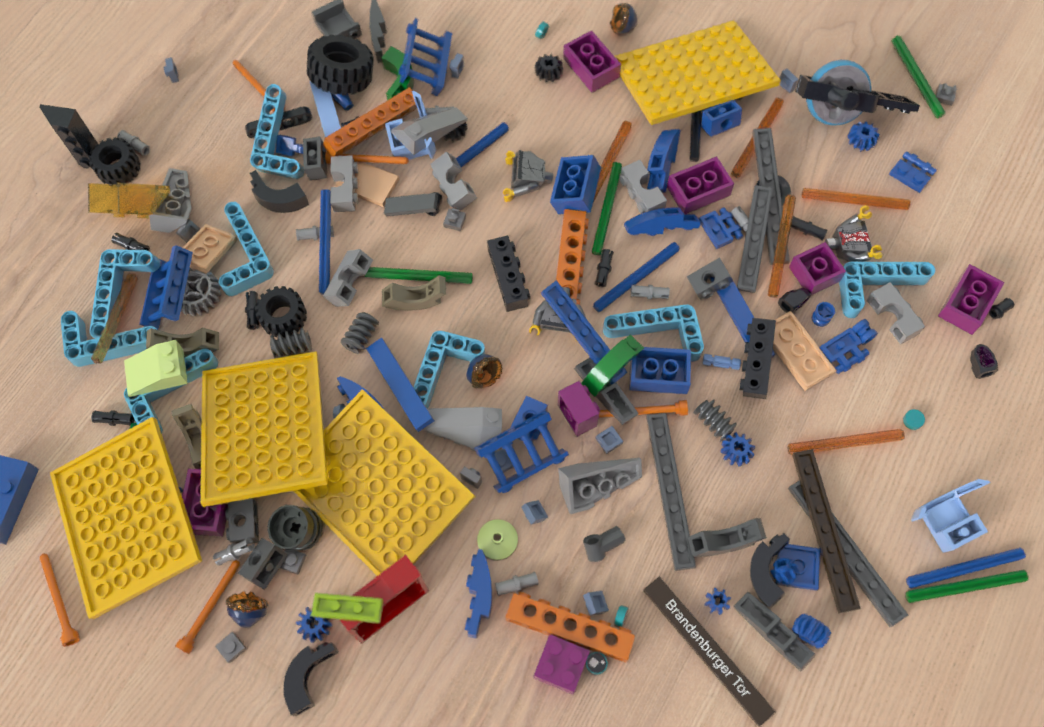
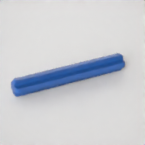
M502 122L458 156L456 159L460 167H463L509 130V126Z

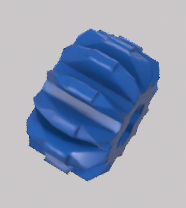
M859 121L850 129L848 134L849 144L854 145V149L859 148L860 152L863 149L869 151L876 146L879 139L878 128H873V124L869 125L867 121L864 123Z
M737 432L733 434V437L727 435L726 440L721 443L723 448L720 452L726 454L723 458L724 460H731L730 465H733L735 462L739 467L743 463L748 464L750 462L749 458H753L755 455L752 452L755 446L750 445L752 438L746 440L745 433L741 437H739Z
M306 607L307 614L299 613L302 620L296 621V625L301 626L298 628L297 633L303 634L302 639L307 640L309 638L312 643L316 641V636L322 641V634L329 635L330 632L326 628L332 627L333 623L328 622L330 618L312 617L311 609ZM313 620L319 622L317 626L314 625L315 628L310 626L311 622L314 623Z
M800 614L793 623V632L799 639H802L811 646L823 648L830 639L831 632L829 628L812 616Z

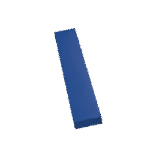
M715 277L709 278L711 283L714 282ZM733 281L727 288L719 289L716 292L744 342H749L750 335H747V326L752 324L754 316ZM772 350V358H773V357L775 356V353H774V351Z
M556 280L544 289L541 294L593 362L597 364L610 349ZM623 368L612 379L610 384H614L626 373H628L626 369Z
M381 337L366 348L414 428L420 432L435 420L383 338Z

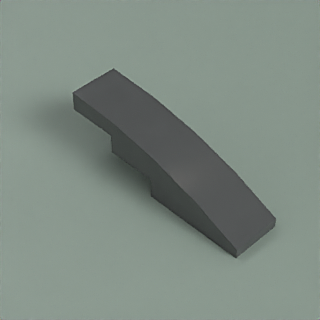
M372 0L369 22L370 33L377 63H380L383 57L381 48L385 47L383 34L387 33L378 2L377 0Z
M588 358L576 365L574 369L584 380L596 364L591 358ZM609 383L596 396L622 425L639 414L617 383L612 385Z
M749 592L734 605V608L798 670L802 671L815 657V653L798 640V636L786 627L776 614Z

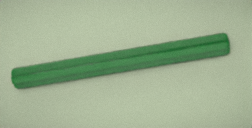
M895 36L892 39L895 49L934 116L941 118L945 115V110L902 37Z
M614 162L612 165L592 248L593 255L600 256L602 253L622 164Z
M369 267L366 275H364L367 278L431 281L440 275L445 277V282L471 284L473 281V274L469 272Z
M1019 570L910 590L905 593L907 601L912 603L1028 581L1029 576L1027 571Z

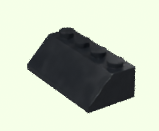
M40 104L39 108L79 166L86 169L91 168L89 164L90 151L95 149L94 146L98 145V142L76 109Z

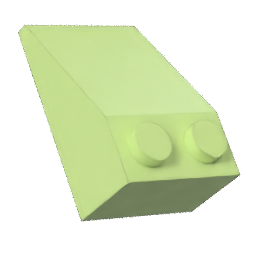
M176 340L156 344L124 360L129 397L188 384L183 348Z

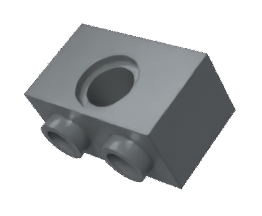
M321 137L303 139V168L309 180L327 178L326 150L323 147Z
M720 257L687 276L700 300L711 297L715 291L725 289L733 282ZM715 277L714 282L710 284L707 283V280L709 278Z
M253 498L228 502V508L225 510L227 521L229 520V528L226 529L227 539L231 543L237 544L247 538H251L253 540L252 543H258L257 502ZM246 518L245 523L242 526H238V522Z
M261 538L238 574L265 590L288 556V553Z

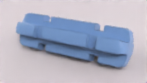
M704 354L703 365L711 366L713 364L714 367L727 369L731 367V369L739 370L741 360L736 358L730 360V357L716 355L712 357L710 354Z

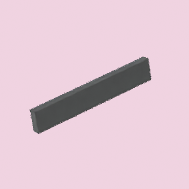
M754 186L737 288L740 291L756 292L773 188Z

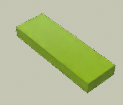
M315 593L311 616L380 623L383 599Z

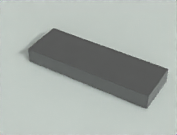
M436 193L386 198L384 214L387 217L436 212L438 195Z

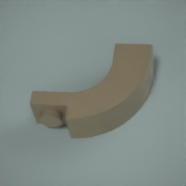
M439 275L427 284L415 287L391 283L382 289V307L402 311L423 310L434 307L441 303V297L446 294L445 277Z
M202 327L194 333L183 335L171 334L152 328L147 330L146 349L159 343L176 340L183 348L184 358L201 349H209L212 353L219 350V332Z
M192 404L173 410L172 416L186 439L195 469H201L202 418L198 411H195Z

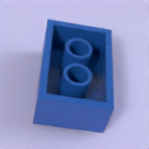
M594 155L561 157L550 199L551 205L558 214H564V209L586 211V213L591 212L601 171V166Z
M644 347L630 361L629 391L688 394L691 381V350Z

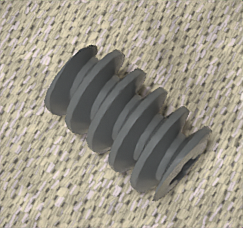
M358 313L352 325L349 326V331L344 334L345 338L341 339V344L349 351L359 354L357 349H364L361 342L368 343L365 336L371 338L372 334L369 330L375 331L376 329L373 324L379 325V321L368 313Z
M300 328V334L293 330L292 336L285 332V338L279 333L277 340H275L273 335L270 336V346L274 358H276V354L279 358L283 357V352L290 356L291 350L294 354H298V348L305 352L306 346L309 350H312L309 332H305L303 328Z
M715 399L711 401L705 400L693 413L695 415L700 413L698 419H705L704 425H711L709 431H716L714 436L716 438L721 437L720 442L726 439L727 435H730L735 430L737 423L735 422L730 425L729 422L732 418H724L726 411L719 413L718 411L721 406L713 407Z

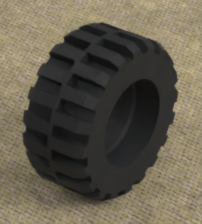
M334 34L327 37L322 36L314 40L308 47L306 73L312 84L319 89L321 88L324 92H331L334 95H353L357 92H362L370 85L374 57L368 46L362 44L358 39L355 40L353 37H344L343 35L334 36Z

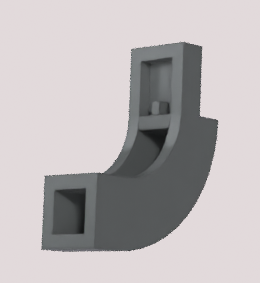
M754 518L727 529L701 531L689 536L688 540L693 557H706L744 549L755 545L756 542L767 537L761 518Z

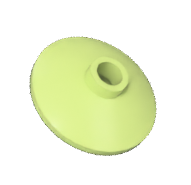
M496 519L485 523L481 527L477 543L479 549L483 550L486 557L493 560H502L509 557L515 551L518 544V535L515 528L509 522ZM495 535L501 536L499 541H495L493 538Z

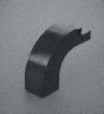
M256 170L250 173L252 177L250 183L253 187L251 190L257 202L264 208L278 213H290L309 205L307 197L298 182L288 188L275 190L265 185Z
M785 533L781 536L775 535L770 540L769 547L762 541L756 548L751 560L750 574L754 590L768 609H771L785 595L772 580L769 573L772 559L790 542V538Z
M325 642L319 645L315 652L313 648L307 646L291 661L285 674L283 692L287 708L292 716L296 717L315 706L308 691V678L318 664L339 653L332 642L329 644Z

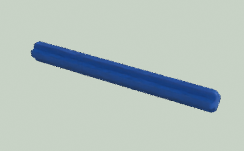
M328 189L321 190L319 293L324 295L330 284L331 192Z
M672 242L594 302L593 308L597 312H601L627 292L632 285H636L679 251V245Z
M1016 548L909 576L906 578V582L909 588H915L1022 560L1026 557L1023 548Z

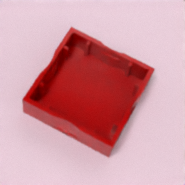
M405 554L351 595L383 599L380 623L339 620L346 630L362 644L426 595L429 589L424 583L422 575Z

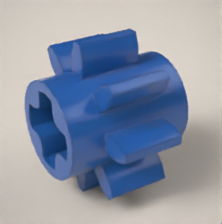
M780 558L774 562V569L771 570L773 578L778 583H793L797 578L795 573L799 572L796 563H793L792 559L788 560L787 558Z
M715 587L712 590L713 595L710 593L705 595L709 600L704 606L710 607V613L718 611V614L722 615V608L725 610L730 609L727 602L731 597H727L724 594L725 589L718 592ZM717 597L721 599L719 605L715 604Z

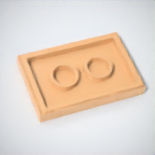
M357 162L358 173H355V178L358 179V188L355 189V193L361 199L384 207L386 198H389L399 181V176L369 164ZM337 181L335 187L341 186L344 182Z
M205 224L182 247L193 252L190 268L207 274L235 244L237 236Z

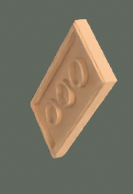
M792 311L775 319L773 349L804 391L836 373L837 370Z

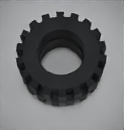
M114 137V139L107 138L106 141L102 140L100 144H96L94 146L95 149L90 151L89 164L104 184L107 183L109 186L114 184L115 187L120 184L125 185L127 184L126 182H131L132 178L138 175L137 171H140V160L130 143L124 139L119 140L117 137Z
M275 286L273 290L267 289V293H262L260 295L261 299H257L256 303L258 306H255L256 317L263 329L269 335L272 334L273 337H277L280 333L285 338V332L292 336L293 330H296L298 333V328H303V321L307 319L305 315L307 311L299 294L290 287L287 290L286 286L281 288ZM290 307L286 315L272 317L278 308Z

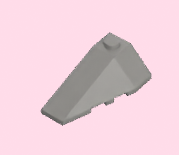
M455 107L404 121L393 128L391 133L415 155L426 148L424 139L428 141L429 137H431L432 141L435 142L468 121V118Z
M169 168L149 213L151 230L170 233L186 224L191 214L187 171Z
M488 407L430 408L428 411L435 421L423 429L436 436L450 439L458 445L462 444L470 447L471 450L475 451L474 447L501 433L502 409Z
M641 458L579 463L558 468L560 489L570 514L594 507V503L602 498L607 499L610 497V493L619 488L623 489L642 477Z

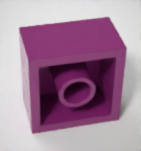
M826 242L794 256L789 266L800 285L808 289L812 295L840 282L846 273V270Z
M580 381L558 391V407L576 437L597 427L600 412L595 401L592 402L590 399L588 388L585 385L582 386Z
M549 634L533 678L574 695L590 651Z

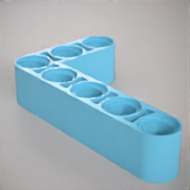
M271 84L265 92L250 163L254 168L263 173L299 179L304 175V168L297 160L274 155L287 96L278 85ZM276 92H279L277 97H273ZM272 109H275V112L273 114H270V111ZM271 125V129L266 132V128ZM267 142V146L262 149V145ZM263 159V164L258 166V162ZM280 162V167L275 169V165ZM294 166H297V170L295 172H291L292 168Z
M229 202L224 207L225 214L250 262L223 274L219 278V284L224 293L228 296H235L269 280L274 275V270L242 208L237 202Z
M108 249L101 254L90 324V334L92 337L100 338L115 334L124 271L155 272L160 267L159 258L147 250Z
M847 262L844 265L846 273L839 282L843 314L848 318H856L863 309L865 301L862 285H886L890 282L892 285H925L935 274V267L929 262Z
M685 304L607 316L604 320L603 333L608 338L678 329L682 348L687 350L695 348L698 351H691V362L698 361L704 349L696 311L691 305ZM686 314L689 318H685L682 315ZM664 317H669L671 320L667 321ZM645 320H651L653 323H647ZM631 322L634 326H629L626 323ZM608 325H614L616 328L611 329ZM686 331H691L694 335H689Z
M67 311L61 316L64 355L74 366L82 367L137 354L146 350L147 330L156 328L147 326L87 340L85 322L75 311Z
M436 331L432 334L414 384L418 394L421 391L427 392L424 396H420L427 409L430 406L446 356L471 362L475 357L485 354V346L481 341L445 331ZM439 340L445 341L443 344L436 343ZM456 345H462V346H463V347L460 348V349H455V348H454ZM476 349L481 351L478 354L472 353ZM432 357L439 358L437 361L430 360ZM426 374H433L431 378H424Z
M201 349L184 358L188 383L202 377V371L216 369L218 366L217 358L209 349ZM184 385L141 394L133 399L134 396H128L126 388L124 398L137 425L154 417L158 421L162 434L161 423L151 402ZM146 409V412L140 415L141 412Z

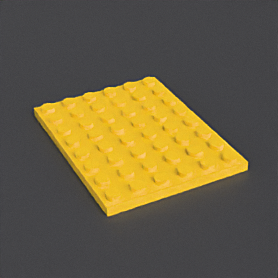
M735 20L614 56L621 64L620 77L651 125L780 86L779 77Z
M317 351L202 371L201 504L203 507L328 484Z
M363 389L324 429L328 484L294 490L308 507L316 511L321 520L377 576L405 554L414 565L476 497Z
M151 417L50 472L89 619L98 618L202 562L156 418Z

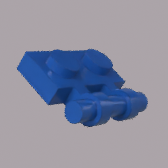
M906 151L902 157L908 161L905 162L900 159L889 175L920 193L931 179L926 173L933 176L937 169L932 167L931 163H925L917 158L916 154ZM912 164H914V165L918 166L919 168H921V171H919L918 169L914 168V167L912 166Z
M725 207L719 210L720 216L716 211H712L699 217L701 226L716 249L732 243V235H735L737 240L744 237L740 226L736 225L733 215Z
M851 328L819 347L831 363L836 360L838 361L839 365L835 367L838 374L850 370L852 365L861 363L870 354L867 349L860 351L858 346L862 344V341ZM851 352L853 356L847 360L844 355Z

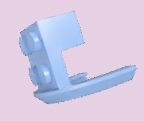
M412 91L420 117L426 116L427 113L421 95ZM402 118L385 123L393 156L407 157L410 160L429 154L430 158L433 159L436 146L431 137H429L428 141L424 139L426 148L413 155L391 133L393 128L403 123Z
M974 480L924 504L914 511L911 521L923 518L943 553L957 549L988 532L978 514L969 515L959 497L989 484L990 481Z

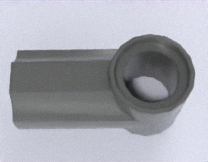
M615 526L600 535L592 534L585 537L583 543L588 560L598 562L605 558L606 552L623 544L626 540L621 529Z

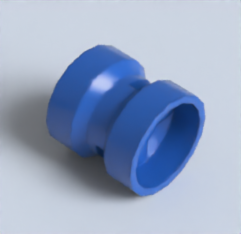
M828 302L819 303L812 314L813 323L820 327L827 326L835 314L834 306Z
M866 319L861 320L851 328L862 341V345L867 344L878 335L875 329L870 328L869 322Z

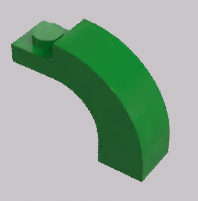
M392 46L382 57L384 69L397 76L395 82L386 92L387 100L409 87L413 90L414 78L407 76L403 83L399 82L401 75L398 73L401 64H403L404 53Z
M630 334L616 344L596 364L581 384L585 385L589 392L596 397L644 347Z

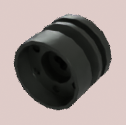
M285 505L272 513L267 530L269 538L279 548L306 550L318 543L322 535L323 525L316 511L306 507Z

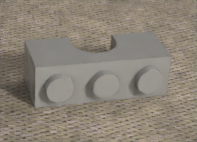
M445 152L430 164L433 169L432 174L439 180V187L447 195V202L451 207L462 210L477 199L469 183L462 179L454 183L455 177L462 169L453 155Z
M353 156L331 157V174L334 182H344L339 187H331V206L333 212L355 211V204H358V194L355 193V189L358 188V179L355 178V173H358L357 162L354 163Z
M638 160L621 168V175L619 177L621 184L628 189V194L637 203L640 213L665 208L667 200L658 187L647 190L641 186L647 183L649 172L641 160Z
M361 249L347 251L323 297L336 307L349 306L357 292L352 287L353 282L359 276L366 275L373 259Z
M891 282L873 291L868 297L867 302L877 315L885 311L895 314L897 321L889 330L900 344L919 335L925 328L922 319L914 313L910 304L903 299L899 290Z

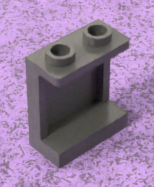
M334 0L311 11L314 23L323 36L327 37L334 34V36L343 35L344 37L350 36L356 39L362 35L360 24L358 22L355 23L349 15L343 0Z

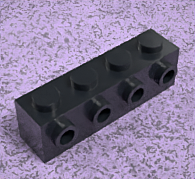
M508 235L487 240L489 256L506 312L528 307V300L531 299L528 288L525 289L524 287L526 281L523 272L520 273L519 271L521 267L519 258L514 255V252H516L514 242H510Z
M752 318V324L747 326V335H750V341L745 342L744 353H747L748 357L747 361L743 360L742 372H745V379H741L739 389L743 391V397L767 398L776 320Z

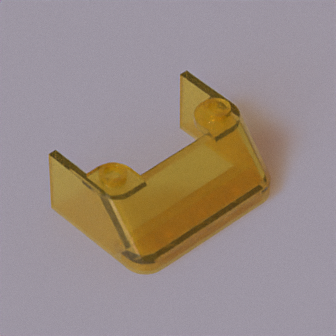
M88 183V213H113V217L124 218L125 214H137V218L149 219V215H153L170 194V186L117 183V185Z

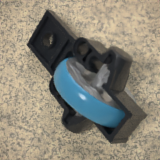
M850 60L831 61L820 67L813 76L800 74L795 90L802 98L806 99L807 107L815 119L821 123L833 126L849 123L862 112L874 113L878 105L884 106V109L894 111L895 108L900 109L901 112L910 114L911 111L918 112L920 107L919 104L906 96L873 91L867 71L858 63Z

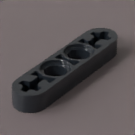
M303 106L283 112L279 131L311 121L312 114L310 109ZM259 120L246 124L245 130L249 138H255ZM271 126L266 128V132L271 129Z

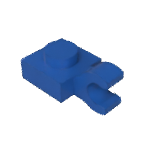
M281 134L277 135L276 153L294 156L295 152L303 154V144H297L296 138Z

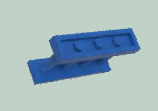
M415 18L412 24H408L406 29L408 37L403 64H401L398 73L401 75L399 82L403 83L406 77L410 76L430 84L432 87L431 94L438 96L444 88L452 33L446 31L443 36L438 37L418 29V19ZM415 35L437 43L439 49L435 50L415 42ZM413 49L435 57L436 63L433 64L413 56ZM412 62L432 70L434 77L432 78L411 70L410 63Z
M175 245L172 247L169 261L166 262L159 259V269L150 274L139 325L144 327L153 326L159 330L162 317L172 321L179 320L193 252Z
M543 410L474 447L479 457L488 459L499 481L498 484L493 486L498 493L510 491L513 485L553 463L559 464L565 460L564 457L569 455L566 450L557 449L547 428V422L552 420L548 412ZM536 428L540 430L551 452V455L542 460L529 436L530 431ZM517 438L523 440L534 464L523 469L512 446V441ZM501 447L502 449L505 448L516 471V474L507 479L494 455L495 450Z

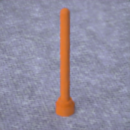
M234 60L233 65L264 97L266 89L238 60Z
M326 151V163L331 164V157ZM340 155L353 156L354 162L408 164L409 162L407 157Z
M678 400L674 405L634 407L639 413L638 415L672 412L679 414V416L688 415L687 400ZM600 410L599 418L614 417L609 410Z
M43 553L40 555V562L63 630L60 637L63 647L71 646L79 642L80 637L78 631L71 628L49 557Z
M234 560L188 634L186 637L183 636L182 639H179L175 647L190 655L194 648V638L239 568L240 562L238 560Z

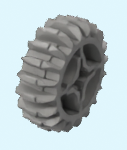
M191 268L189 269L181 312L186 315L190 313L192 316H195L197 312L202 316V311L205 310L209 313V307L215 308L214 302H219L218 297L221 296V286L219 280L212 272L206 274L196 269L195 271Z

